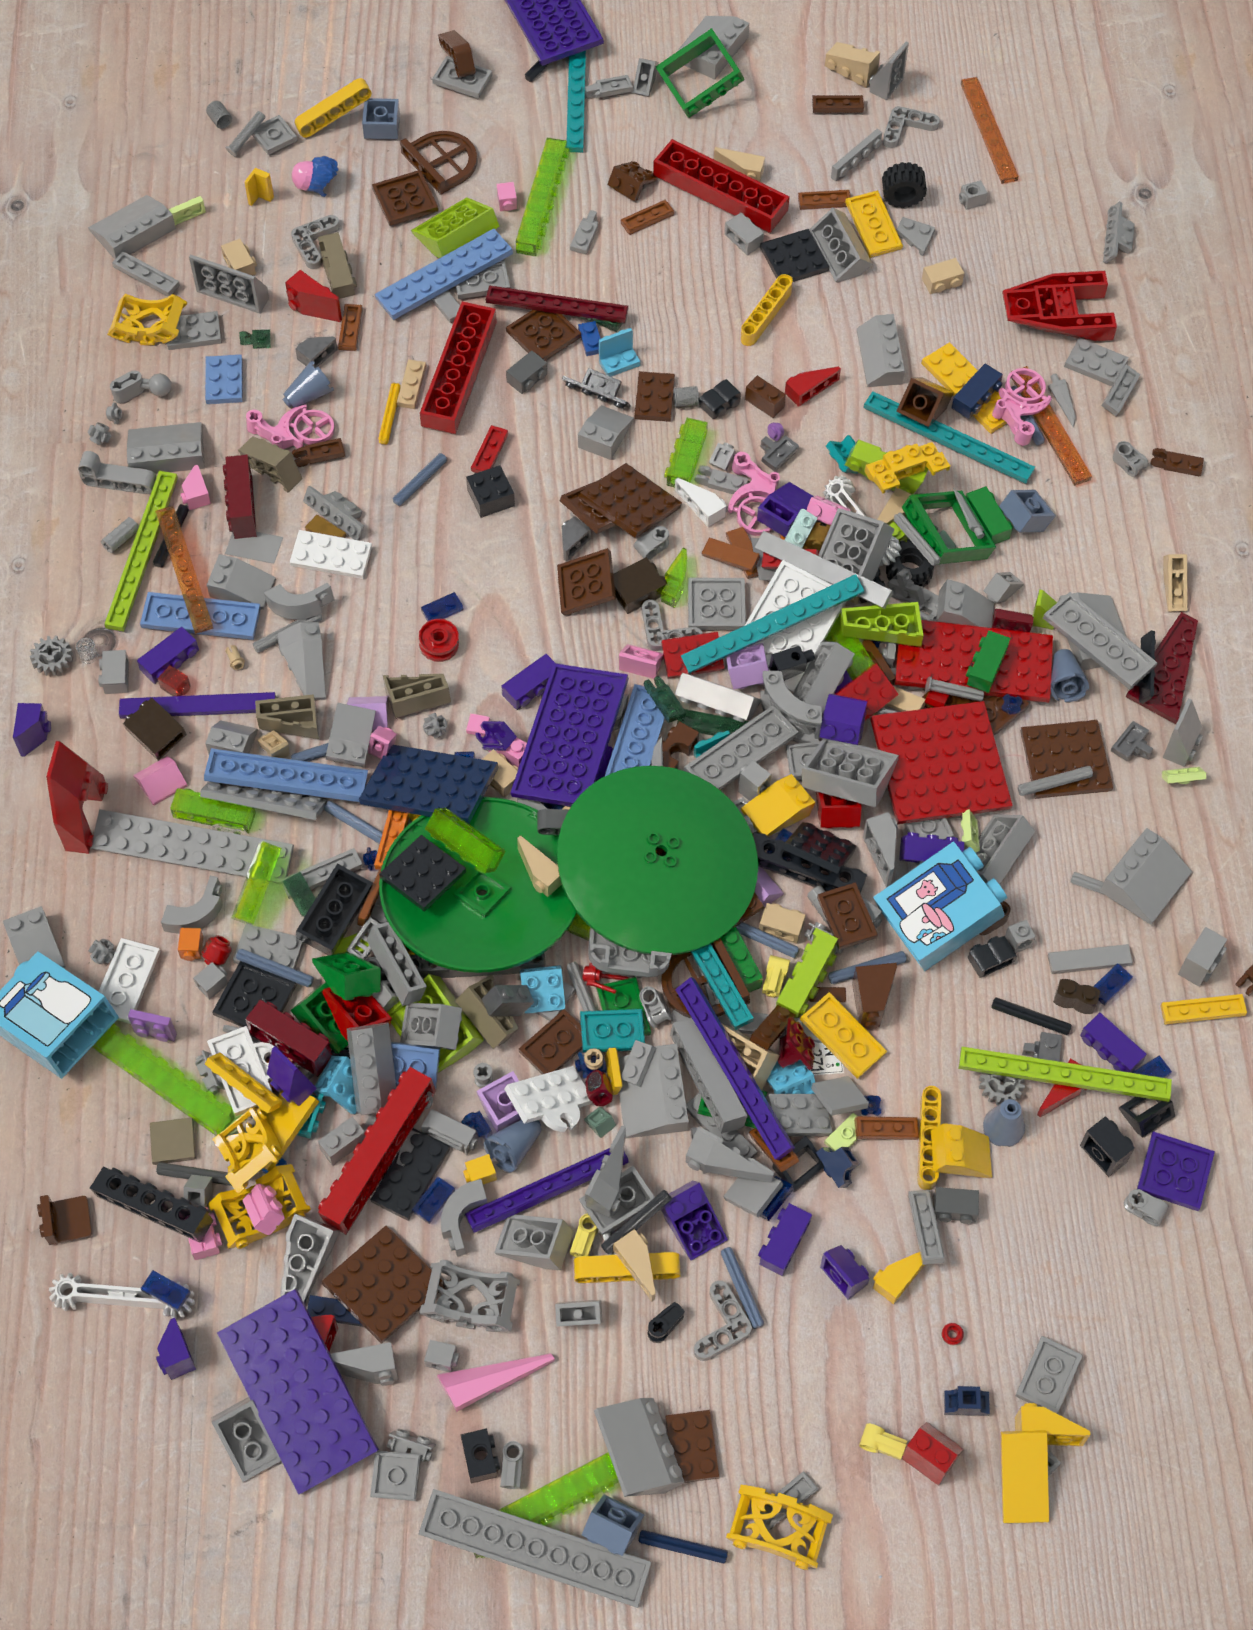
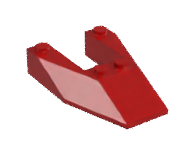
M1106 271L1053 273L1003 290L1002 294L1007 321L1042 331L1080 337L1092 341L1113 340L1117 329L1114 312L1079 314L1076 300L1105 298L1108 287Z
M56 741L46 776L53 823L65 851L89 854L90 847L93 845L94 835L83 812V803L87 800L102 801L104 794L108 792V783H106L103 774L62 742Z

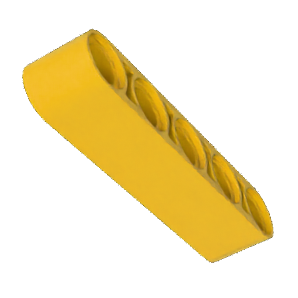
M358 78L299 115L294 122L299 134L304 138L310 137L367 101L372 95L367 82L362 78Z
M782 274L775 280L742 325L740 339L743 345L752 346L757 342L790 297L793 281L789 275Z
M935 1086L926 1087L920 1100L917 1182L923 1190H932L936 1186L939 1172H934L933 1160L928 1161L924 1158L925 1155L933 1157L932 1141L927 1140L924 1136L931 1135V1131L941 1124V1091ZM926 1096H933L936 1100L929 1101ZM931 1115L935 1120L929 1121L925 1116ZM930 1175L933 1180L926 1181L923 1176Z
M649 1253L653 1280L675 1279L681 1276L679 1253ZM617 1255L574 1258V1281L577 1283L636 1281Z

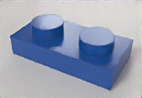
M596 322L578 324L586 356L599 354V339L601 338Z

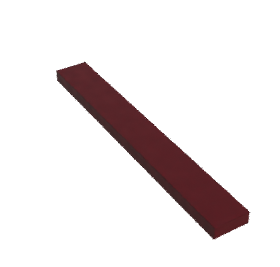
M491 285L488 287L485 299L486 303L618 323H626L629 310L627 305Z

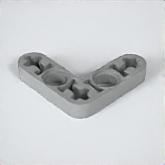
M900 106L894 107L884 133L883 145L887 148H895L898 145L904 125L927 131H935L939 127L940 118L928 112ZM918 117L919 120L914 121L911 118ZM896 125V126H898L899 128H898V129H892L891 126Z
M328 215L292 230L293 243L308 268L318 269L321 266V255L313 240L338 231L340 224L337 216ZM313 228L320 229L318 232L311 231ZM304 246L311 247L309 250L302 249Z
M646 600L642 604L647 644L651 650L662 651L661 640L670 639L672 636L684 637V635L702 634V631L697 627L663 631L658 603L654 600ZM648 607L652 608L653 616H650ZM651 622H656L659 626L655 629H652L648 626V624ZM656 634L657 641L659 642L658 644H655L654 642V635Z
M723 1281L712 1283L709 1295L727 1325L696 1342L694 1355L700 1361L710 1360L747 1339L751 1334L752 1326L729 1286ZM716 1287H718L720 1290L724 1289L723 1296L725 1298V1301L722 1304H720L722 1302V1297L720 1296V1294H714L716 1291ZM727 1305H733L736 1307L737 1312L732 1316L727 1315L724 1308ZM738 1325L746 1326L745 1333L739 1331L735 1333L734 1337L736 1339H733L732 1333L737 1331ZM725 1334L728 1336L729 1342L721 1345L716 1340L717 1336ZM712 1339L714 1346L708 1349V1354L699 1353L700 1346L703 1345L704 1348L710 1346V1340Z

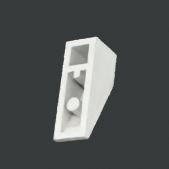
M680 478L675 479V491L707 527L726 517V503L723 499H719L715 493Z

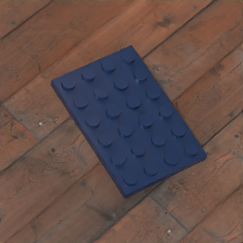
M392 745L386 756L383 755L359 797L360 805L470 824L499 768L498 762Z

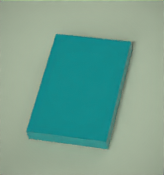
M642 1009L580 1011L583 1053H586L589 1049L607 1052L609 1048H616L617 1051H631L635 1040L645 1043Z

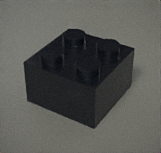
M501 465L466 477L467 491L480 518L515 506L514 492Z
M1106 1116L1086 1131L1080 1147L1108 1177L1128 1162L1135 1149L1131 1139L1124 1136L1119 1131L1116 1123L1109 1120Z

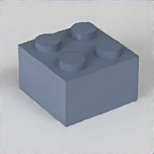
M369 98L364 102L362 121L364 139H398L400 120L399 99Z
M1011 490L999 505L1003 514L1012 522L1014 528L1019 533L1044 532L1056 516L1036 490Z
M604 1494L591 1511L582 1536L586 1537L591 1543L600 1544L607 1548L613 1554L623 1556L634 1540L644 1514Z

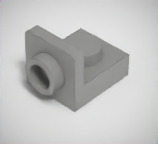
M726 442L724 444L718 443L709 464L727 471L733 456L737 454L734 446Z

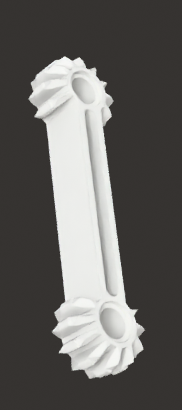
M842 475L840 477L835 476L834 480L829 479V484L824 485L826 489L823 491L825 499L839 505L841 504L846 508H849L847 505L849 501L857 510V514L866 516L851 497L852 493L856 491L853 487V482ZM891 537L881 560V566L884 564L889 566L890 561L895 562V557L900 556L898 551L902 548L896 537Z
M69 1272L66 1278L63 1274H60L61 1280H53L52 1283L55 1286L49 1288V1292L52 1294L49 1297L51 1302H55L54 1306L56 1308L62 1306L64 1311H67L69 1306L75 1310V1304L81 1302L164 1309L163 1315L165 1317L171 1314V1318L175 1317L176 1319L177 1314L184 1318L183 1312L191 1313L192 1310L189 1306L195 1305V1301L192 1299L194 1296L193 1291H189L187 1284L181 1286V1283L178 1281L175 1287L168 1283V1290L80 1283L81 1277L79 1275L74 1277ZM73 1288L71 1294L63 1295L66 1289ZM181 1297V1301L178 1304H171L173 1298Z

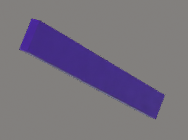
M275 692L152 698L171 716L256 713L255 701L276 699ZM151 697L120 698V719L126 718L131 713L134 714L140 705Z
M610 1148L465 1213L473 1233L592 1180L596 1170H600L604 1156H610ZM625 1152L623 1158V1165L629 1163L628 1157L625 1154Z

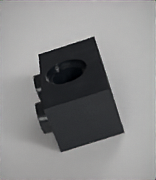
M487 1428L460 1434L471 1484L497 1478L496 1470H500L498 1456L493 1457L491 1448H495L493 1434L488 1435ZM485 1451L487 1456L483 1460H478L475 1458L476 1453Z

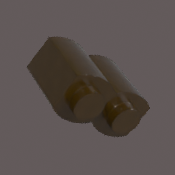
M1060 979L1053 1002L1062 1008H1074L1083 1014H1093L1098 1003L1100 990L1090 985H1080L1070 979Z

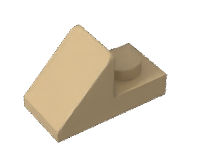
M274 730L257 739L260 747L270 757L286 758L290 754L288 742Z

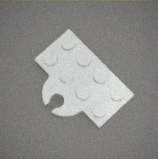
M247 1026L207 1041L212 1055L219 1052L272 1092L269 1085L272 1079L267 1075L269 1063L265 1062V1059L271 1055L273 1045L264 1042L253 1044ZM221 1077L235 1116L246 1113L251 1107L257 1106Z
M574 1066L507 1084L504 1089L524 1124L541 1119L546 1126L558 1132H565L568 1127L572 1130L580 1119L579 1108L592 1103L588 1098L586 1086ZM561 1118H564L565 1120H567V1122H568V1127H567V1124L564 1123V1122L561 1120Z

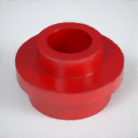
M949 1323L942 1329V1338L947 1344L957 1345L963 1340L964 1332L958 1324ZM955 1332L956 1337L951 1338L948 1333Z

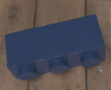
M985 363L953 397L951 408L968 419L973 414H978L982 405L988 403L992 394L995 391L998 392L1001 388L1003 374Z

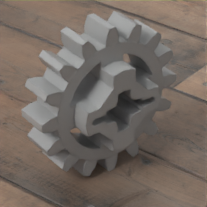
M47 636L45 641L40 638V644L34 643L35 649L30 650L32 654L30 660L34 669L37 668L39 673L44 670L45 675L52 672L54 676L56 671L62 673L63 667L69 668L67 662L73 661L71 657L73 652L70 644L66 643L64 638L59 640L58 636H55L54 639Z
M988 1073L980 1075L979 1081L981 1083L979 1089H984L982 1096L988 1095V1102H991L993 1099L996 1100V1105L1008 1099L1015 1101L1016 1098L1020 1099L1021 1091L1025 1088V1085L1022 1084L1025 1079Z

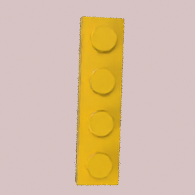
M1243 994L1162 1002L1160 1005L1165 1025L1241 1017L1247 1014Z
M219 1052L207 1058L205 1065L213 1073L222 1077L230 1086L240 1091L245 1098L254 1102L262 1111L270 1113L280 1108L283 1102L280 1098Z

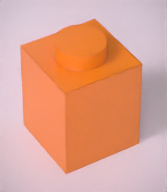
M180 928L178 952L181 959L187 961L201 959L204 939L201 928Z

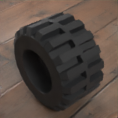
M911 162L896 163L893 167L887 168V171L883 173V196L889 205L909 208L912 205L919 204V201H922L923 197L926 196L925 172L921 166L918 167V164H911Z
M910 539L907 542L904 540L900 541L899 545L902 548L898 551L900 556L895 557V562L890 561L889 566H886L888 580L890 581L892 578L897 580L896 574L905 568L910 570L911 580L914 582V585L924 588L925 584L928 585L930 579H932L934 566L928 562ZM903 563H914L918 567L908 568L904 566Z

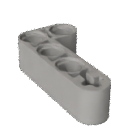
M92 451L83 452L78 467L82 482L91 487L150 494L156 480V474L147 469L101 463L99 456Z

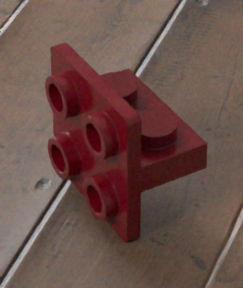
M996 608L992 628L1031 632L1034 617L1031 614Z
M793 1017L788 1018L787 1035L780 1038L778 1063L784 1068L788 1065H794L798 1060H801L808 1070L813 1069V1061L815 1059V1042L810 1036L806 1035L802 1025L796 1022Z

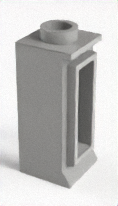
M433 1109L430 1110L421 1126L422 1133L429 1134V1136L458 1151H465V1155H468L470 1150L473 1151L478 1143L476 1130Z

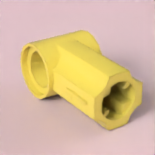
M770 955L766 969L767 975L762 993L772 998L779 997L784 977L786 978L788 973L789 959Z
M588 1213L579 1219V1226L570 1250V1255L575 1258L589 1256L594 1238L598 1233V1229ZM592 1223L594 1227L588 1230L583 1225Z
M867 1423L859 1446L866 1451L872 1453L880 1452L901 1460L907 1440L886 1433L883 1428L877 1425Z

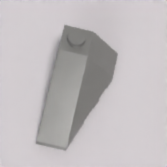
M621 1126L610 1146V1156H604L600 1170H596L585 1192L586 1208L609 1218L613 1212H617L621 1203L619 1194L626 1140V1127Z
M698 1126L686 1154L685 1162L688 1163L690 1168L696 1171L700 1169L708 1173L772 1183L774 1171L753 1158H744L740 1152L741 1150L736 1147L728 1148L722 1144L724 1141L722 1138Z
M294 1214L286 1233L287 1243L286 1254L284 1255L285 1265L281 1296L297 1289L305 1304L332 1251L340 1230L320 1221Z

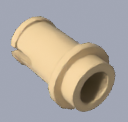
M231 645L232 652L229 647L225 650L230 660V667L234 670H240L244 667L245 661L240 656L237 646Z

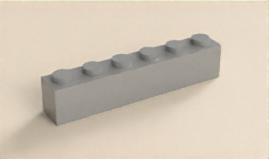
M688 1018L672 1023L670 1036L674 1044H677L678 1052L720 1133L723 1134L743 1128L748 1113L744 1106L741 1105L739 1097L693 1019Z

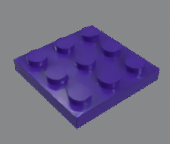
M1153 1131L1137 1189L1153 1197L1199 1211L1215 1151Z

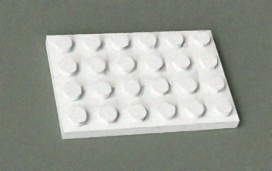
M782 560L745 625L825 589L832 584ZM847 601L755 643H763L768 667L772 654L796 646H800L803 652L812 649L815 654L821 642H824L838 618L841 608L844 607ZM804 672L784 681L790 692L794 693Z

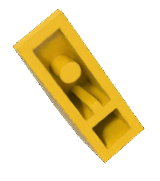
M920 1252L888 1265L884 1271L880 1269L873 1278L875 1281L873 1289L894 1304L925 1266L922 1265Z

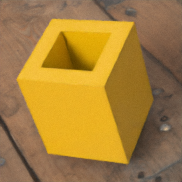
M489 1154L465 1162L466 1170L463 1171L466 1183L481 1179L484 1185L497 1180Z

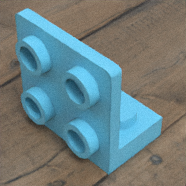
M632 328L621 330L618 333L599 339V363L606 375L611 377L640 366V360L633 349Z
M561 965L520 969L521 985H527L534 1001L525 1013L565 1009Z
M331 1056L315 1085L317 1089L314 1093L319 1096V1093L324 1094V1096H330L350 1114H356L351 1061L346 1056Z
M798 1060L794 1065H788L784 1068L780 1066L778 1061L776 1062L767 1079V1082L774 1090V1094H815L811 1089L812 1083H815L814 1074L808 1070L801 1060Z

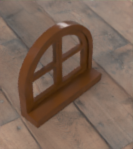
M435 131L411 143L406 138L400 141L401 153L417 170H421L424 178L440 195L466 181L476 169L477 152L475 146L468 138L459 133ZM451 141L460 146L446 153L436 142ZM428 144H432L442 155L430 163L418 152L419 149ZM466 150L468 163L462 170L451 158ZM448 161L457 170L458 174L445 181L434 168Z
M721 939L713 942L711 945L745 1004H749L750 994ZM690 952L671 955L668 969L661 976L665 999L675 1011L688 1018L692 1017L683 1002L678 998L679 995L675 990L676 988L673 989L672 986L673 973L681 961H684L692 978H695L711 1005L702 985L708 982L704 976L697 978L687 958L692 955ZM720 1004L711 1005L717 1017L726 1014Z

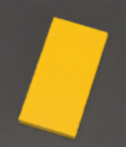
M878 190L845 200L869 258L902 249V242Z
M830 992L800 1017L803 1024L857 1079L887 1052Z
M282 1090L278 1095V1098L283 1101L280 1108L266 1113L268 1115L266 1120L278 1139L282 1156L319 1103L311 1095L298 1106L294 1101L289 1103L281 1095L284 1092ZM249 1142L250 1151L246 1159H254L261 1151L263 1144ZM271 1161L264 1169L270 1171L277 1163Z
M1001 1431L1003 1523L1049 1522L1047 1431Z

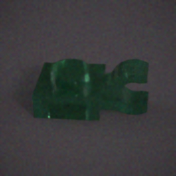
M270 329L252 330V334L246 331L239 332L240 345L252 344L253 349L271 348Z

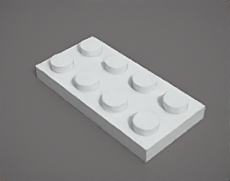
M299 530L290 559V566L363 579L372 550V543Z
M123 938L120 939L98 991L107 998L119 1016L118 1021L131 1024L128 1018L130 1009L137 1010L161 952L159 948Z

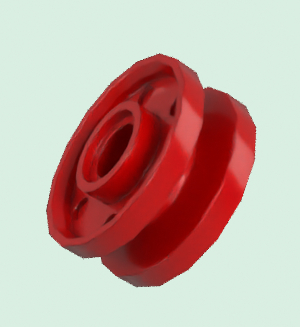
M433 619L425 623L419 631V648L421 653L432 661L443 662L451 659L459 649V633L456 626L445 619Z

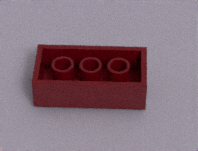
M248 454L225 457L226 464H223V474L225 476L226 519L229 532H233L234 539L257 537L253 478Z
M260 999L245 1019L252 1037L261 1042L276 1046L288 1059L317 1077L324 1070L332 1056L329 1039L321 1033L317 1035L312 1032V1029L305 1023L299 1024L292 1015L287 1012L282 1013L278 1011L277 1007L271 1002L265 1003Z

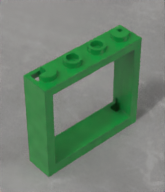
M712 28L655 66L688 118L697 114L704 107L711 105L713 101L724 96L729 90L739 86L738 84L745 80ZM716 44L733 69V72L685 104L668 76Z
M962 490L958 492L964 497L984 529V537L978 539L975 533L970 530L954 491L910 495L902 506L910 523L940 557V563L936 565L985 560L989 558L996 548ZM952 507L972 540L974 547L948 549L925 510Z

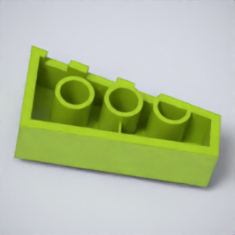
M858 439L850 451L845 466L867 477L865 473L866 465L883 459V455L887 452H883L881 447ZM925 466L923 472L898 480L900 482L899 489L913 495L923 483L928 468Z
M918 602L887 604L885 609L877 605L841 608L840 623L842 636L920 647L922 645L923 630Z
M815 928L812 945L807 943L801 958L803 962H797L792 973L793 979H788L776 1001V1006L779 1005L796 1014L795 1018H799L800 1015L807 1012L809 999L815 998L819 989L817 988L819 982L823 983L827 977L828 972L826 970L828 966L832 967L837 959L835 952L838 938Z

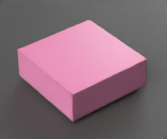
M470 714L466 733L473 735L480 733L481 736H485V731L482 730L480 724L483 721H490V717Z

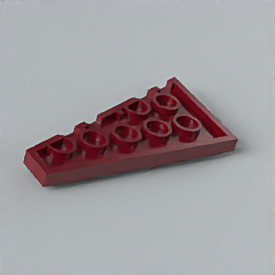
M1183 612L1179 614L1155 650L1157 665L1154 668L1155 692L1153 697L1144 704L1139 703V687L1136 685L1131 690L1129 689L1126 694V698L1174 724H1177L1198 624V620Z

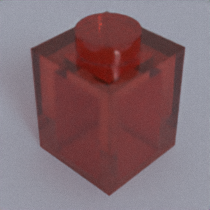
M171 665L158 677L160 688L172 696L185 695L191 687L188 676Z

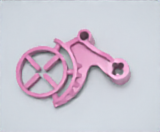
M1027 368L1013 370L1008 375L1005 389H999L1001 399L996 402L992 412L994 418H1002L1008 423L1012 433L1015 435V442L1021 446L1030 443L1035 427L1030 422H1023L1020 416L1037 414L1044 410L1052 400L1050 395L1048 397L1044 395L1046 384L1042 376L1034 370ZM1019 375L1032 377L1026 384V392L1032 398H1024L1018 395L1025 388V381ZM1011 378H1013L1020 385V387H1018L1014 391L1011 389L1009 383ZM1036 382L1041 387L1040 395L1030 387Z
M306 404L286 412L275 427L270 426L262 418V413L258 410H250L246 414L248 432L258 434L282 449L292 446L301 448L303 447L302 443L309 445L328 441L334 434L333 419L323 411L307 410ZM317 416L323 418L316 422L315 433L320 438L311 439L305 437L312 433L313 422L308 417ZM303 420L309 427L298 432L297 425ZM329 422L331 429L325 435L319 428ZM289 427L294 428V434L296 437L292 435V433L289 430Z
M738 452L734 457L732 470L737 475L750 477L751 482L740 487L733 494L729 502L728 512H737V522L740 527H744L746 533L761 536L763 531L769 533L772 529L769 527L763 530L752 529L757 521V517L755 516V511L745 505L750 502L762 503L777 488L780 475L777 472L770 474L763 472L750 460V456L746 452ZM749 496V498H746L741 502L739 508L734 507L739 500ZM741 510L754 517L748 526L741 519Z

